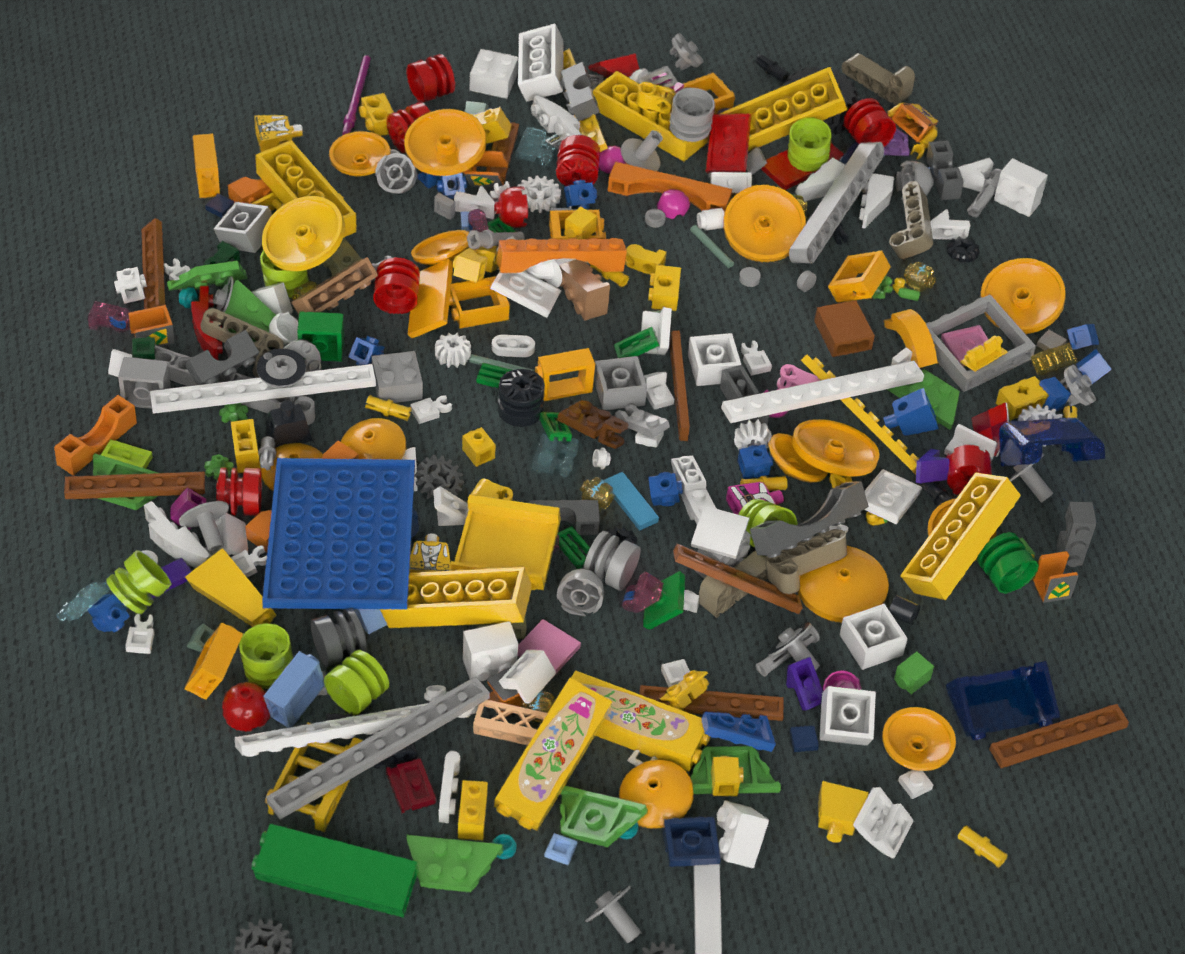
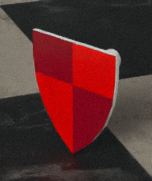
M1006 402L971 418L975 432L997 443L994 453L996 457L999 455L1005 444L1007 434L1010 432Z

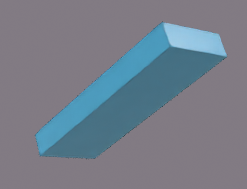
M623 472L604 480V487L639 531L659 521L658 515Z

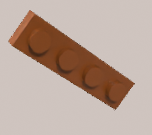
M511 123L508 138L495 141L491 150L503 152L508 162V167L487 166L486 172L499 173L503 183L506 180L519 131V124Z

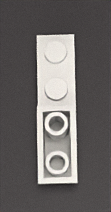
M534 96L533 104L531 105L532 115L536 117L540 125L548 133L555 132L562 141L569 136L581 135L579 132L580 122L573 115L554 102L540 96Z
M693 455L671 459L677 481H682L683 494L681 496L691 520H695L696 524H698L704 506L716 509L706 490V480Z
M152 501L144 505L145 518L149 522L150 538L162 550L177 560L182 558L187 565L195 568L212 556L207 547L204 548L200 544L194 532L191 533L185 526L178 529L174 522L170 523L161 507L158 508Z

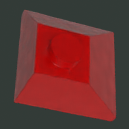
M631 54L589 65L588 69L607 78L616 71L630 78L635 71L639 70L636 54Z

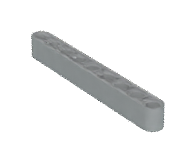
M881 142L859 144L789 250V258L792 263H813L882 160L884 147Z
M155 345V360L168 361L171 381L186 386L197 385L185 366L192 357ZM234 373L227 378L224 375L217 379V383L253 378ZM304 395L241 403L247 407L269 414L271 410L280 408L282 402L291 401L294 405H301L308 425L312 424L315 420L314 401Z

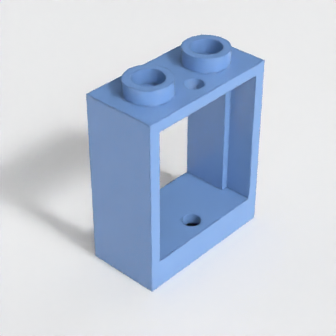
M299 651L263 696L270 716L288 728L293 727L325 686L323 673L319 665L320 662L313 655L308 654L306 656Z

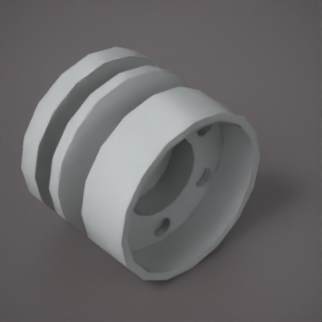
M685 88L675 94L672 103L670 130L677 138L696 142L703 140L709 135L715 101L708 92L699 88Z
M602 531L588 551L584 569L594 572L600 579H603L606 575V585L622 591L634 574L640 558L641 548L626 540L619 545L618 536L613 535L611 537L609 532Z

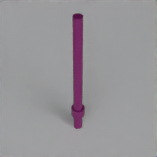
M369 56L363 57L348 114L344 117L342 135L351 133L352 128L355 126V115L371 60Z

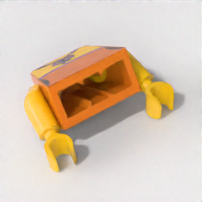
M899 103L889 110L887 114L914 140L920 142V144L914 145L910 152V155L913 152L919 153L917 159H920L925 148H928L929 142H933L937 137L936 125L938 120L918 104Z

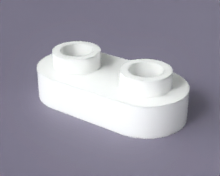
M498 335L492 340V351L498 356L529 357L535 351V341L529 336Z

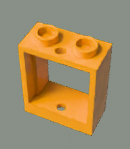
M714 73L684 83L683 89L699 88L704 91L711 89L719 97L714 99V114H719L720 109H731L734 106V93Z
M213 134L193 135L199 198L215 197L217 194H220L214 136Z
M550 210V238L557 240L570 239L568 236H561L560 229H565V219L576 210ZM588 210L597 215V224L594 235L587 239H606V232H602L604 230V218H600L599 210Z
M883 251L847 256L828 287L836 302L871 298L891 266ZM859 273H863L862 277H856V276H857V274H859Z
M497 276L483 278L477 283L465 281L451 284L449 306L452 307V319L457 321L459 329L509 320L510 305L506 296L490 289ZM491 295L494 306L462 311L459 301Z
M589 348L538 357V366L535 367V372L543 378L545 383L544 401L593 392L595 362ZM579 370L578 377L549 382L550 375Z
M221 623L205 643L184 689L203 699H207L223 680L243 633L237 631L233 626Z

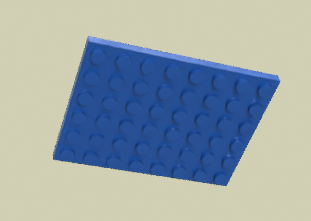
M277 458L262 599L263 608L407 610L415 460Z

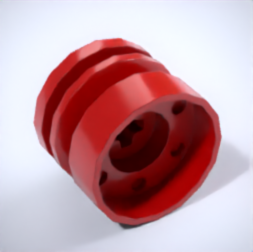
M438 54L426 58L425 61L419 60L408 64L406 70L408 84L412 94L419 102L424 103L435 99L436 95L442 97L445 94L448 95L454 92V74L444 55Z
M872 98L863 99L855 103L846 112L844 117L845 128L858 144L881 142L883 147H885L893 139L896 132V124L892 118L885 112L879 102Z
M421 102L406 107L405 110L400 109L397 112L390 113L387 116L386 124L389 136L401 153H406L404 140L411 124L430 112L428 107Z
M584 135L569 136L561 142L558 149L556 177L560 183L567 187L574 185L573 182L578 180H586V183L592 182L593 184L596 182L600 162V147L597 142Z
M394 257L382 261L376 269L378 276L375 278L373 297L376 306L387 313L405 314L416 307L418 301L420 281L418 266L405 258Z
M220 468V475L216 486V499L231 505L232 515H236L238 505H242L244 515H258L261 512V468H245L243 478L238 477L237 468H232L231 478H228L227 468Z

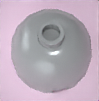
M398 152L382 157L375 170L379 186L392 194H403L411 190L417 180V168L406 155Z
M903 162L901 164L903 167L902 171L897 172L896 175L897 191H902L907 183L916 181L927 196L933 186V178L929 168L920 162Z
M575 569L567 573L559 583L557 599H559L562 604L561 607L566 612L586 616L583 612H593L594 614L602 606L604 586L601 579L594 572L587 569Z

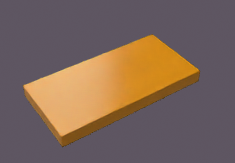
M450 259L420 271L418 301L416 307L410 311L408 335L411 338L418 337L447 324L453 262Z

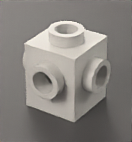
M138 267L118 271V280L114 281L117 294L121 293L124 304L145 299L143 288L147 287L144 274H139Z

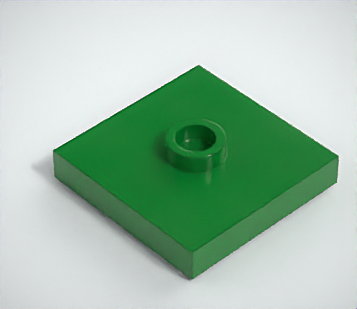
M679 571L645 589L643 627L650 630L683 613L685 574Z

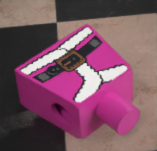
M763 482L729 486L726 502L732 512L739 515L745 504L754 499H762L775 505L784 501L780 490L769 492Z

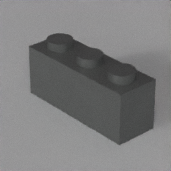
M742 365L722 370L720 389L727 401L760 394ZM769 415L752 418L750 421L754 423L759 420L761 424L766 423L768 426ZM748 419V420H743V421H740V422H741V423H744V424H748L749 419Z

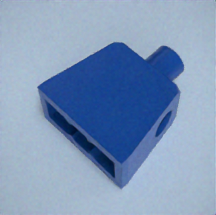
M924 388L895 400L892 403L894 414L883 417L888 429L900 426L903 435H913L939 429L935 412Z

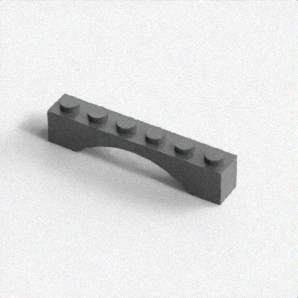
M862 481L845 482L831 489L822 507L813 517L801 524L791 525L784 521H765L751 528L750 532L757 555H767L768 558L781 555L782 550L795 548L798 546V542L811 540L814 538V534L827 532L830 530V526L843 524L846 522V518L859 516L862 510L869 507Z

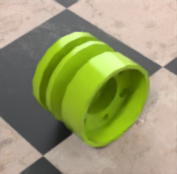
M803 118L792 125L789 131L788 159L795 168L805 172L816 171L820 169L822 164L828 162L831 145V130L829 126L816 118Z
M264 250L262 251L260 261L265 287L284 282L289 298L301 294L309 284L307 270H283L275 266L269 260Z
M762 499L751 500L739 512L740 516L749 518L746 528L749 534H751V528L765 521H784L791 525H798L796 516L791 510ZM751 535L749 545L755 547Z
M136 550L124 562L127 570L119 567L115 570V574H111L106 581L111 591L125 606L137 614H142L147 609V606L154 602L152 595L160 597L171 586V581L154 560L143 552Z
M265 623L248 629L240 640L239 647L245 677L249 682L269 689L293 660L288 633L276 624Z
M355 650L349 657L344 659L342 665H337L324 677V685L328 694L338 706L349 714L353 712V715H359L371 704V700H376L389 688V679L375 658L367 652Z

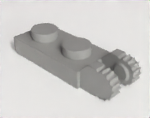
M632 404L625 406L626 412L619 410L614 414L615 417L628 423L629 429L652 438L670 427L668 420L643 410H638Z

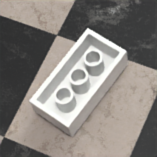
M556 24L520 33L518 86L526 102L534 100V96L546 97L563 92L560 82L563 79L561 73L563 70V39Z

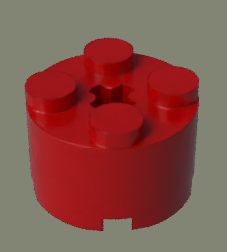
M962 445L956 447L951 455L948 453L946 456L950 461L947 483L956 495L962 492L975 473L992 475L990 454L987 450L985 452L980 450L979 446Z

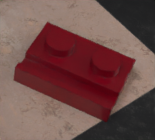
M421 759L399 764L392 769L390 767L386 768V775L401 814L405 813V810H416L436 804V797Z

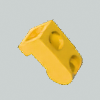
M637 244L630 245L626 249L625 264L629 268L651 275V273H655L656 265H665L666 251L659 249L656 253L646 250Z

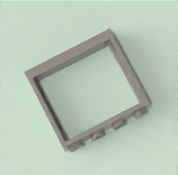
M991 295L978 298L967 306H961L950 314H944L939 319L926 323L934 342L937 362L963 392L1031 360L1036 347ZM986 312L1013 342L1016 348L1008 351L1005 355L976 372L973 370L966 371L937 335Z

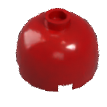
M514 186L503 190L499 195L498 202L494 203L495 214H499L500 220L507 226L522 228L527 225V223H523L524 218H528L527 194H522V190H525L523 186Z
M251 682L238 683L231 687L225 694L222 704V712L226 723L239 731H252V728L265 725L270 718V713L263 697L266 691L261 686Z

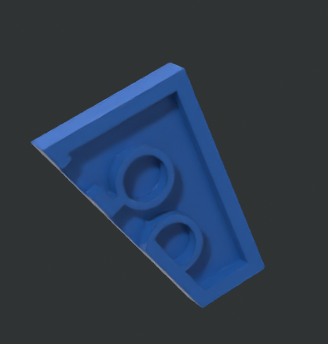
M705 712L701 719L704 733L712 738H722L734 744H744L757 750L772 752L776 745L767 716L760 715L759 719H751L750 715L742 714L741 718H734L729 713Z

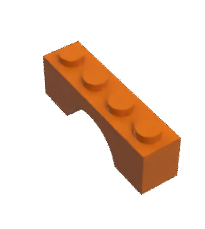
M243 177L228 185L229 199L234 202L251 204L272 193V190L263 180H254Z
M119 395L102 407L97 423L87 434L81 437H74L69 434L54 447L57 465L74 476L93 460L94 453L99 455L103 452L110 439L116 441L137 423L135 405Z

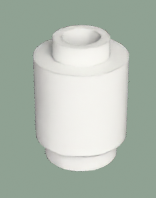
M722 208L702 210L701 213H697L698 227L705 231L723 228L725 211Z

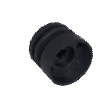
M515 369L502 376L499 382L498 413L504 422L512 426L525 427L531 426L540 420V413L544 409L545 383L539 374L528 369Z

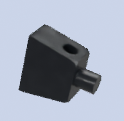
M284 401L281 403L280 408L269 412L265 435L275 440V448L290 443L302 444L312 441L301 405H294L291 401Z

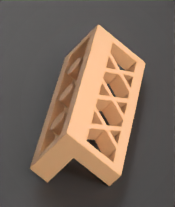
M486 700L478 705L473 724L474 734L529 745L537 729H533L528 722L535 718L544 720L548 713ZM484 707L495 709L498 714L492 719L481 717ZM515 713L522 720L516 724H510L505 719V716Z

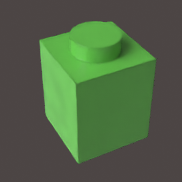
M915 652L897 666L894 680L900 688L906 689L912 694L931 679L934 666L918 652Z

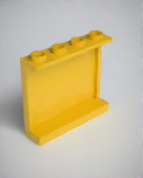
M469 495L467 501L468 514L455 562L451 561V570L525 567L532 585L531 590H544L561 521L560 508Z

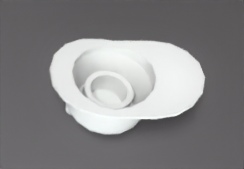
M555 259L538 263L526 269L529 274L540 280H545L556 288L562 283V272Z

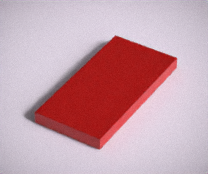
M831 143L828 161L832 158L839 161L844 154ZM788 150L767 159V164L760 168L783 190L806 181L812 173L818 171L805 172L795 168L788 159Z

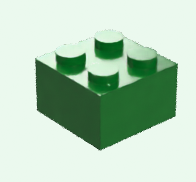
M300 311L297 329L298 340H307L314 344L320 352L321 361L342 362L344 348L343 314Z

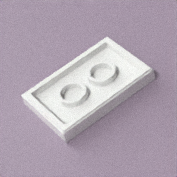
M499 271L490 288L546 318L561 292L558 288L525 271L522 273H500Z
M882 469L865 490L869 507L864 510L897 524L920 495L922 487Z

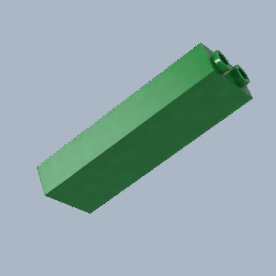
M273 824L269 825L267 832L264 831L260 839V846L262 848L259 855L254 856L251 867L257 880L404 918L419 871L417 861Z

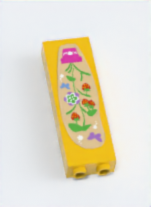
M575 670L571 677L573 680L613 701L610 712L595 736L634 751L639 750L640 753L650 757H657L658 760L673 762L689 772L693 764L699 762L700 755L702 754L701 748L703 745L707 746L710 740V736L704 733L701 717Z
M569 678L496 796L494 807L497 808L496 810L505 817L511 816L517 819L522 827L529 830L533 828L538 831L610 712L613 701Z

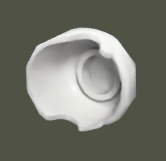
M289 312L278 313L273 317L269 324V333L281 338L284 345L298 340V321L296 318L291 316Z

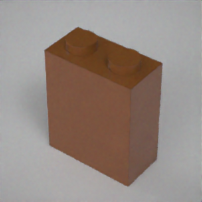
M856 300L817 307L814 322L832 357L872 350L875 335Z

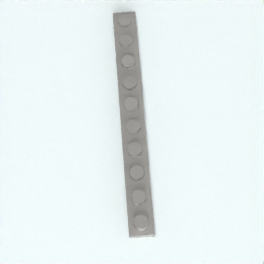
M475 676L266 796L267 803L281 820L488 700L490 692Z

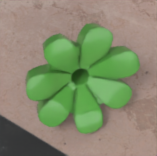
M886 275L872 297L874 299H884L885 293L890 294L893 291V287L890 286L892 279Z
M241 403L224 405L223 409H220L219 415L222 416V422L227 423L229 420L231 422L238 421V419L247 420L245 413L249 410L246 405Z
M220 454L214 455L211 461L205 462V475L207 477L214 475V479L218 480L220 468H227L229 478L231 476L230 471H232L234 465L232 462H229L227 457H223Z

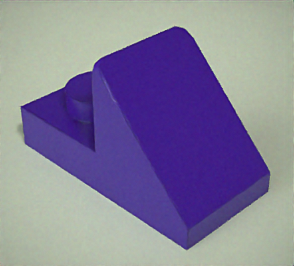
M929 450L917 460L916 483L947 480L949 459L939 457L940 450Z
M806 657L788 665L786 686L787 688L795 689L802 710H808L822 703L823 690L811 657Z

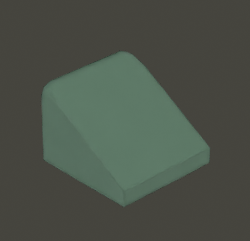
M201 624L195 630L186 647L201 652L205 643L215 631L205 624Z

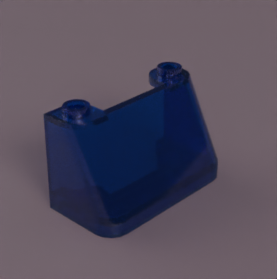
M1078 418L1011 421L1004 423L999 429L1001 466L1037 463L1042 457V445L1061 444L1062 451L1072 454L1073 462L1105 459L1103 442Z
M1047 661L1034 663V666H1023L1014 670L978 677H960L945 684L947 694L966 737H971L972 741L986 738V733L1037 723L1039 727L1049 726L1053 724L1054 719L1060 717Z

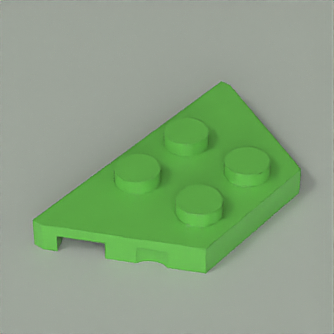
M238 261L196 266L190 271L179 275L180 280H170L167 282L169 291L187 287L200 289V286L211 284L222 286L228 276L233 277V281L247 279V274Z
M239 280L235 281L225 313L269 332V324L276 314ZM227 329L231 333H237L234 329Z
M925 369L921 370L924 374L922 382L887 389L894 395L902 398L924 388L935 412L937 422L949 430L952 428L960 391Z
M95 453L93 455V476L158 473ZM158 496L98 499L138 510Z
M751 746L704 747L700 760L696 764L690 778L694 794H713L711 777L713 757H738L739 767H743L744 771L743 782H740L738 793H780L781 789L780 783L778 781L775 782L769 773L770 769L760 759L756 749Z
M564 786L561 791L562 804H560V813L562 815L561 832L563 836L604 847L610 846L648 812L646 805L569 786Z
M407 835L406 837L412 859L418 863L419 871L417 875L420 885L427 888L472 892L479 883V879L490 870V864L498 855L501 856L503 853V844Z

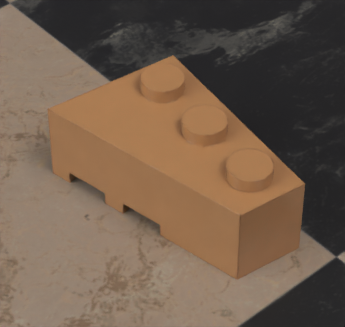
M576 259L560 264L562 272V283L560 286L564 288L567 299L573 302L576 313L581 314L584 320L607 314L610 284L608 282H601V276L599 274L594 275L592 273L593 269L585 261Z

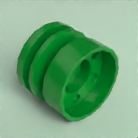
M1012 532L1003 533L991 539L977 557L978 564L986 575H989V579L1000 593L1004 594L1020 589L1028 584L1036 575L1039 567L1018 536Z

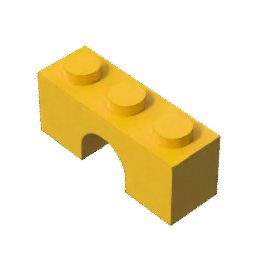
M493 246L490 249L484 247L471 249L469 247L454 258L452 267L455 269L453 275L477 283L484 278L485 271L491 273L498 268V252L496 250L498 247Z

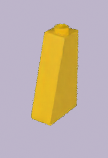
M223 548L185 576L193 589L252 627L265 623L270 624L273 618L277 616L272 608H263L262 595Z

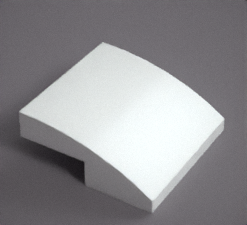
M704 506L691 542V547L736 559L749 518Z
M881 787L872 788L853 826L875 848L883 854L895 858L914 820L902 804H893Z

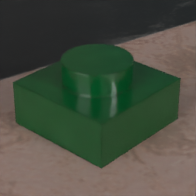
M155 337L132 338V358L155 360Z

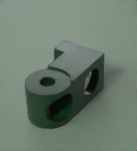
M221 241L217 245L218 252L213 257L206 259L204 265L232 261L240 262L239 249Z

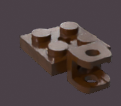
M581 400L559 412L557 418L558 421L593 439L599 436L598 442L614 449L624 444V439L615 433L620 434L627 430L629 426L625 421L612 416L610 412L601 410L585 400Z

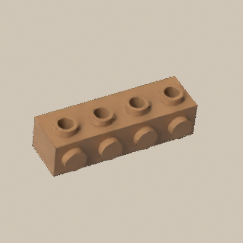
M368 257L352 263L291 303L298 315L300 311L321 313L326 308L330 310L339 305L337 301L340 299L346 300L353 296L356 289L360 288L361 290L371 284L370 280L377 277L378 274Z

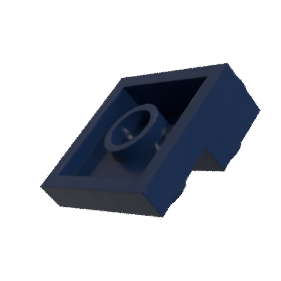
M714 817L664 819L663 838L665 852L668 854L669 867L720 864L721 857Z

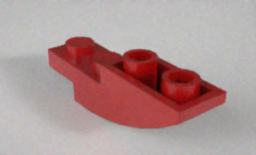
M200 286V301L191 302L193 327L204 351L208 350L211 356L218 360V354H223L222 341L206 335L201 330V322L205 311L210 309V307H214L213 294H209V286Z

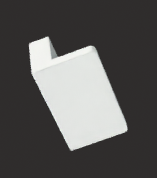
M709 173V177H711L710 184L730 188L732 193H739L751 187L752 173Z
M663 307L660 313L643 312L641 331L652 326L660 345L646 353L665 355L668 351L672 308Z
M958 424L954 437L945 448L944 454L948 455L949 453L951 455L956 447L962 445H976L984 452L987 450L992 461L997 443Z
M228 513L215 520L224 544L223 549L228 555H237L245 550L248 552L245 522Z
M526 650L499 682L503 689H517L524 703H531L556 674V671L543 650Z

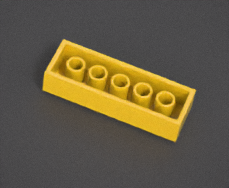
M828 67L719 114L750 113L752 118L748 151H751L756 147L789 135L792 125L800 119L816 118L825 120L846 111L847 107L833 72Z
M618 71L592 90L598 103L599 113L646 139L651 131H658L663 139L657 147L683 162L708 143L709 135L703 140L696 142L677 138L670 130L672 108L668 113H660L639 107L637 105V95L640 84Z
M292 140L256 154L257 174L284 205L294 199L306 196L326 198L338 207L344 218V237L356 232V213Z
M975 473L900 575L915 594L943 600L948 598L1021 495L1007 477Z
M525 567L409 573L407 610H380L389 628L496 624L508 621L510 623L524 622L532 585Z

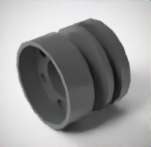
M352 608L344 609L343 614L340 611L335 612L334 624L327 615L310 621L311 634L316 651L326 668L342 663L343 651L347 657L355 650L367 652L362 624Z

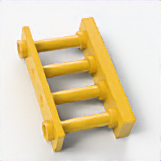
M353 737L350 745L345 747L330 742L307 743L305 747H295L274 789H270L267 796L298 779L299 777L293 776L298 765L313 770L324 764L323 762L303 756L308 746L339 755L363 740ZM350 780L322 795L323 800L320 805L306 804L296 811L311 815L312 819H315V829L325 832ZM268 804V813L273 815L274 811Z

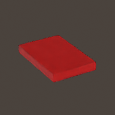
M750 113L713 115L706 164L707 173H746L752 118Z

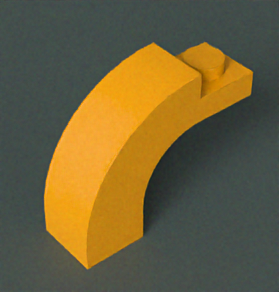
M909 309L893 313L890 319L884 320L886 329L895 330L900 334L905 347L912 351L911 361H915L919 368L938 363L930 331L916 311Z

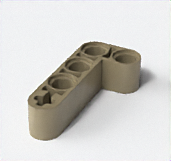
M859 53L842 63L844 74L860 84L863 83V86L875 93H879V96L891 103L893 102L894 105H898L912 94L915 74L908 66H904L892 74Z
M916 181L907 183L902 190L907 229L893 234L889 239L891 247L900 259L925 252L933 245L927 197Z
M208 309L203 315L201 330L206 335L225 343L227 339L246 330L250 338H254L257 341L253 343L257 347L259 354L252 370L256 378H260L257 373V363L265 353L271 351L268 347L281 349L284 346L283 341L278 336L220 310ZM227 329H234L237 333H230Z
M832 529L814 536L811 540L798 542V546L795 548L782 550L781 555L768 558L766 556L767 578L781 592L786 594L796 593L800 589L799 575L846 557L847 542L845 531Z
M756 551L734 567L763 581L767 579L766 556L757 555ZM707 575L700 586L699 604L715 617H719V613H724L736 603L735 600L739 601L748 593Z

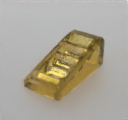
M1070 343L1047 349L1031 356L1032 363L1039 376L1077 363Z

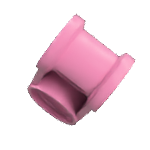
M786 364L781 367V377L777 381V387L784 389L820 380L814 374L807 373L794 365Z

